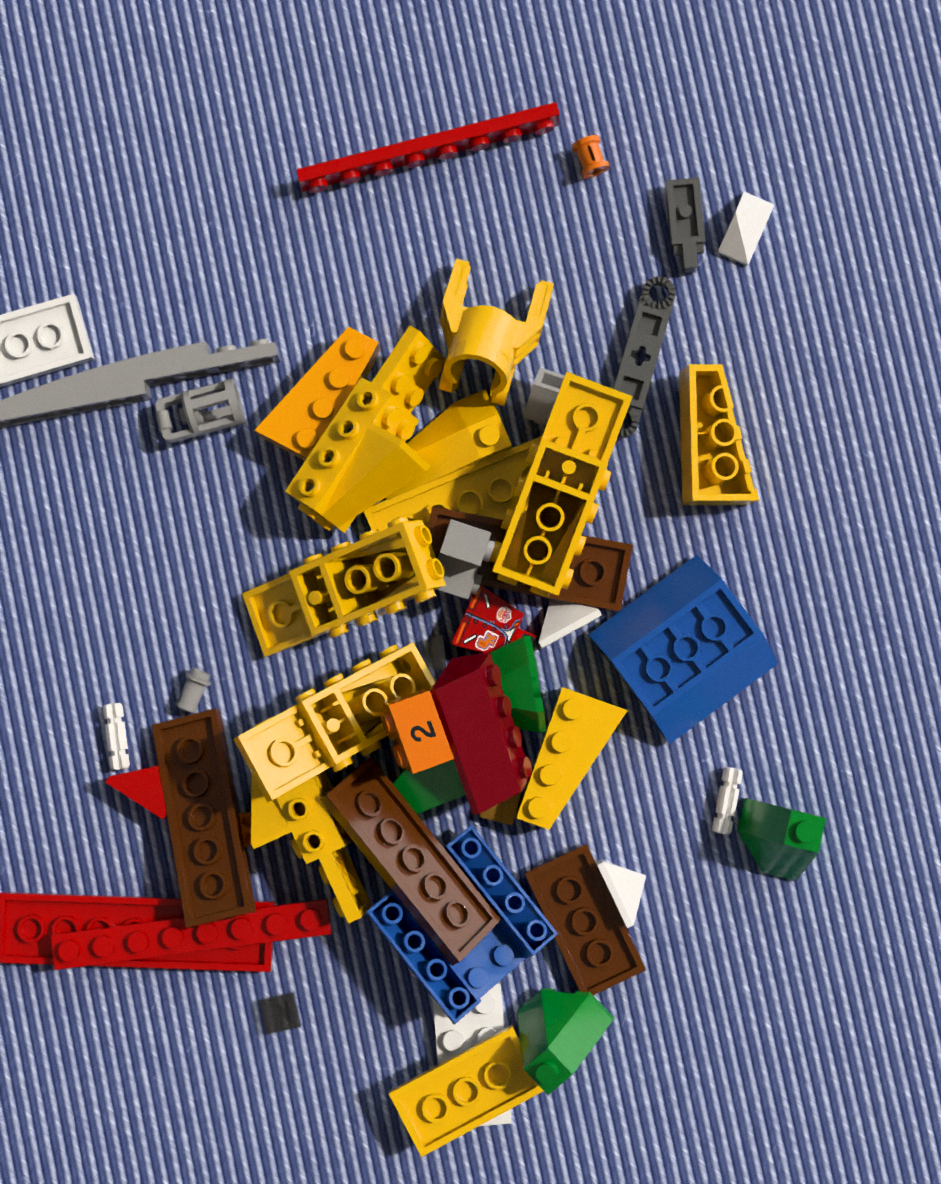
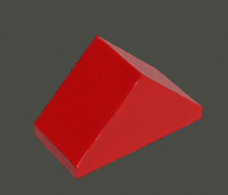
M159 765L109 776L105 783L161 819L167 818Z

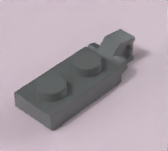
M699 177L665 180L670 246L673 256H681L682 274L696 273V268H698L697 254H703L706 242Z

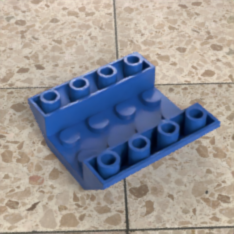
M695 555L588 634L605 659L612 663L650 714L649 718L668 744L674 742L779 664L764 634L722 578L698 555Z
M472 825L446 844L444 849L501 920L460 963L451 965L392 889L365 912L453 1024L459 1022L481 1002L480 998L522 961L534 956L558 935V932Z

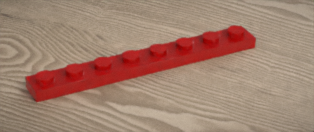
M557 102L299 168L296 171L302 192L319 193L328 189V185L340 182L343 185L353 184L360 181L361 177L374 174V176H384L390 174L394 168L406 165L407 168H415L423 165L425 160L436 157L440 160L455 157L459 151L467 149L481 151L488 148L490 143L502 140L503 143L515 142L521 139L522 135L535 132L536 135L546 134L559 125L560 113Z
M328 898L256 907V913L194 928H186L184 917L54 933L51 935L54 970L330 935L332 929Z

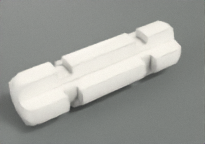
M121 703L106 704L103 706V715L108 723L105 724L107 748L108 751H111V756H109L111 770L126 769L129 767L130 762L129 754H125V749H128L125 722L121 721V717H124L123 706Z
M731 767L723 769L721 780L724 783L723 786L720 785L715 810L718 815L717 818L714 817L712 826L713 831L716 833L729 835L732 831L733 821H731V816H735L740 790L737 789V785L741 784L743 774L740 769Z

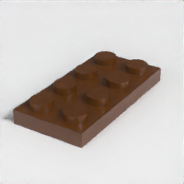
M586 843L524 872L544 916L558 932L555 939L580 991L590 992L592 995H595L646 970Z

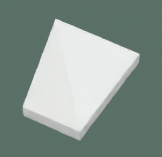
M743 192L717 253L748 266L774 204Z
M550 598L537 644L542 649L599 618L602 614L596 608Z
M601 859L596 861V865L627 928L633 926L646 875Z

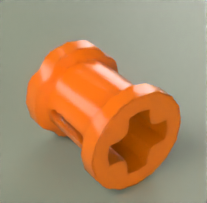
M599 135L586 136L571 145L572 151L577 153L583 169L580 173L583 179L599 176L610 169L608 161H604L598 145L601 142Z

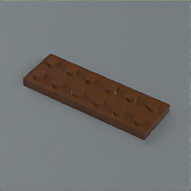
M434 506L431 508L428 529L432 536L431 545L436 558H438L451 519L491 532L489 540L503 542L507 530L501 528L502 519ZM581 535L587 538L580 557L574 555L569 566L570 569L574 570L568 589L561 588L559 596L550 593L549 598L620 611L633 545ZM482 561L481 566L478 568L477 574L483 575L480 583L482 586L540 596L529 591L531 585L518 581L515 586L498 580V573L492 571L494 562Z
M214 708L153 724L152 730L186 928L199 927L256 913L220 710Z
M372 757L365 760L320 799L452 966L460 963L501 920Z

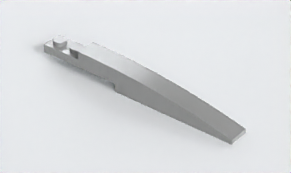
M260 339L250 342V347L236 349V346L228 345L217 348L216 353L212 354L210 346L204 341L110 363L0 400V428L152 400L150 386L281 362L279 349L275 342L269 343L268 339Z

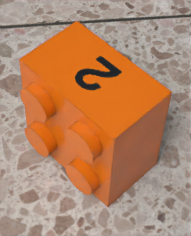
M422 689L383 703L385 712L380 713V718L386 733L393 734L397 745L392 746V751L398 767L406 768L407 771L415 774L454 759L430 690Z

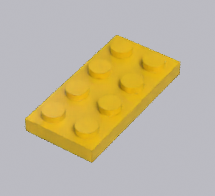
M513 1025L390 1090L389 1096L420 1156L423 1157L544 1090L523 1069L521 1042Z

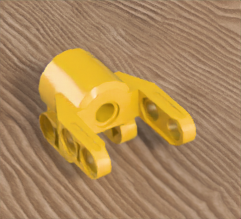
M456 259L444 295L440 317L448 354L441 374L439 390L452 393L458 387L466 359L480 360L496 369L490 389L491 403L505 406L516 365L538 346L554 283L541 280L536 284L526 322L515 320L506 311L495 306L479 305L469 308L462 306L468 287L466 282L471 267L469 261Z

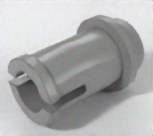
M192 667L191 671L185 674L187 680L175 705L186 711L196 713L206 685H211L209 681L211 674Z

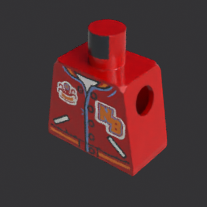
M480 585L477 595L473 594L451 644L455 647L478 653H488L524 636H531L533 646L537 636L519 628L524 617L521 611Z

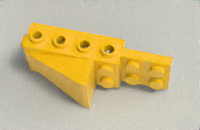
M409 325L372 382L362 377L360 378L285 490L287 494L300 503L297 509L328 531L334 526L345 533L358 514L423 475L430 468V465L405 442L413 435L415 427L419 422L412 414V411L420 404L424 393L434 378L440 374L446 359L419 330ZM353 426V429L347 433V430Z
M565 373L540 443L538 445L532 442L525 462L531 464V467L526 477L520 475L513 495L519 497L515 510L508 508L501 528L507 530L503 542L495 541L489 561L494 562L492 571L498 573V580L515 586L518 581L531 585L529 591L549 598L550 593L559 596L561 588L568 589L574 570L570 569L569 566L574 555L580 557L587 538L581 536L586 522L589 524L593 523L599 504L594 503L598 490L604 491L609 481L611 471L606 470L633 396L575 374Z
M407 516L395 519L387 523L389 528L381 532L378 529H374L359 535L360 541L353 544L348 541L330 548L332 553L325 556L322 553L310 556L303 560L304 565L290 570L288 574L242 593L264 657L272 656L326 633H329L330 638L350 632L348 625L357 622L359 627L377 621L379 616L386 613L390 615L406 609L405 602L415 599L416 603H420L436 597L434 590L446 586L443 578L444 569L441 562L435 556L431 545V533L423 521H409Z
M414 642L401 649L396 644L378 653L381 660L373 664L369 658L352 667L351 669L354 674L345 679L342 673L334 676L323 683L326 689L317 694L314 688L295 697L297 705L233 739L267 802L272 801L330 767L335 772L353 763L352 755L360 751L364 757L382 747L379 740L386 736L389 737L390 741L395 739L393 734L386 733L381 721L380 713L385 712L383 703L422 689L430 690L435 683Z
M268 718V719H266V720H264V721H262V722L256 724L255 726H258V725H260L261 723H263V722H265V721H267V720H269V719H271V718ZM326 771L321 772L270 802L266 801L251 773V845L253 849L292 832L294 839L291 840V843L298 858H303L306 864L317 859L320 860L321 865L318 866L319 873L326 885L330 884L336 897L333 898V903L339 916H345L348 924L364 916L365 912L372 907V904L345 847L353 840L320 800L333 788Z

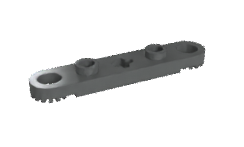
M657 276L649 279L644 284L613 388L633 396L626 413L631 419V425L628 429L620 430L617 439L630 437L636 431L676 295L675 286L666 277ZM652 287H664L668 293V298L662 303L653 301L649 295V290ZM639 349L645 350V357L649 358V362L643 361L641 366L636 365L635 358L631 357V353L637 354Z

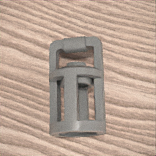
M233 378L161 398L155 403V415L159 431L167 443L200 437L207 433L246 424L244 409ZM229 402L228 406L201 412V409ZM182 403L183 408H179L180 418L183 425L188 424L190 429L172 433L173 427L169 411L166 408Z

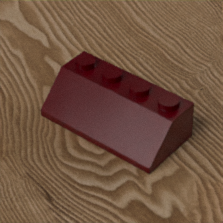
M491 653L452 658L430 689V693L452 751L453 760L472 814L475 815L522 792L532 774V765L530 759L525 757L521 745V732L514 724L511 715V702L509 697L504 695L501 686V672L499 667L494 664Z

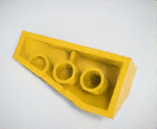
M486 389L454 402L406 443L430 465V468L423 475L387 496L386 500L512 449V444L494 404L491 403Z

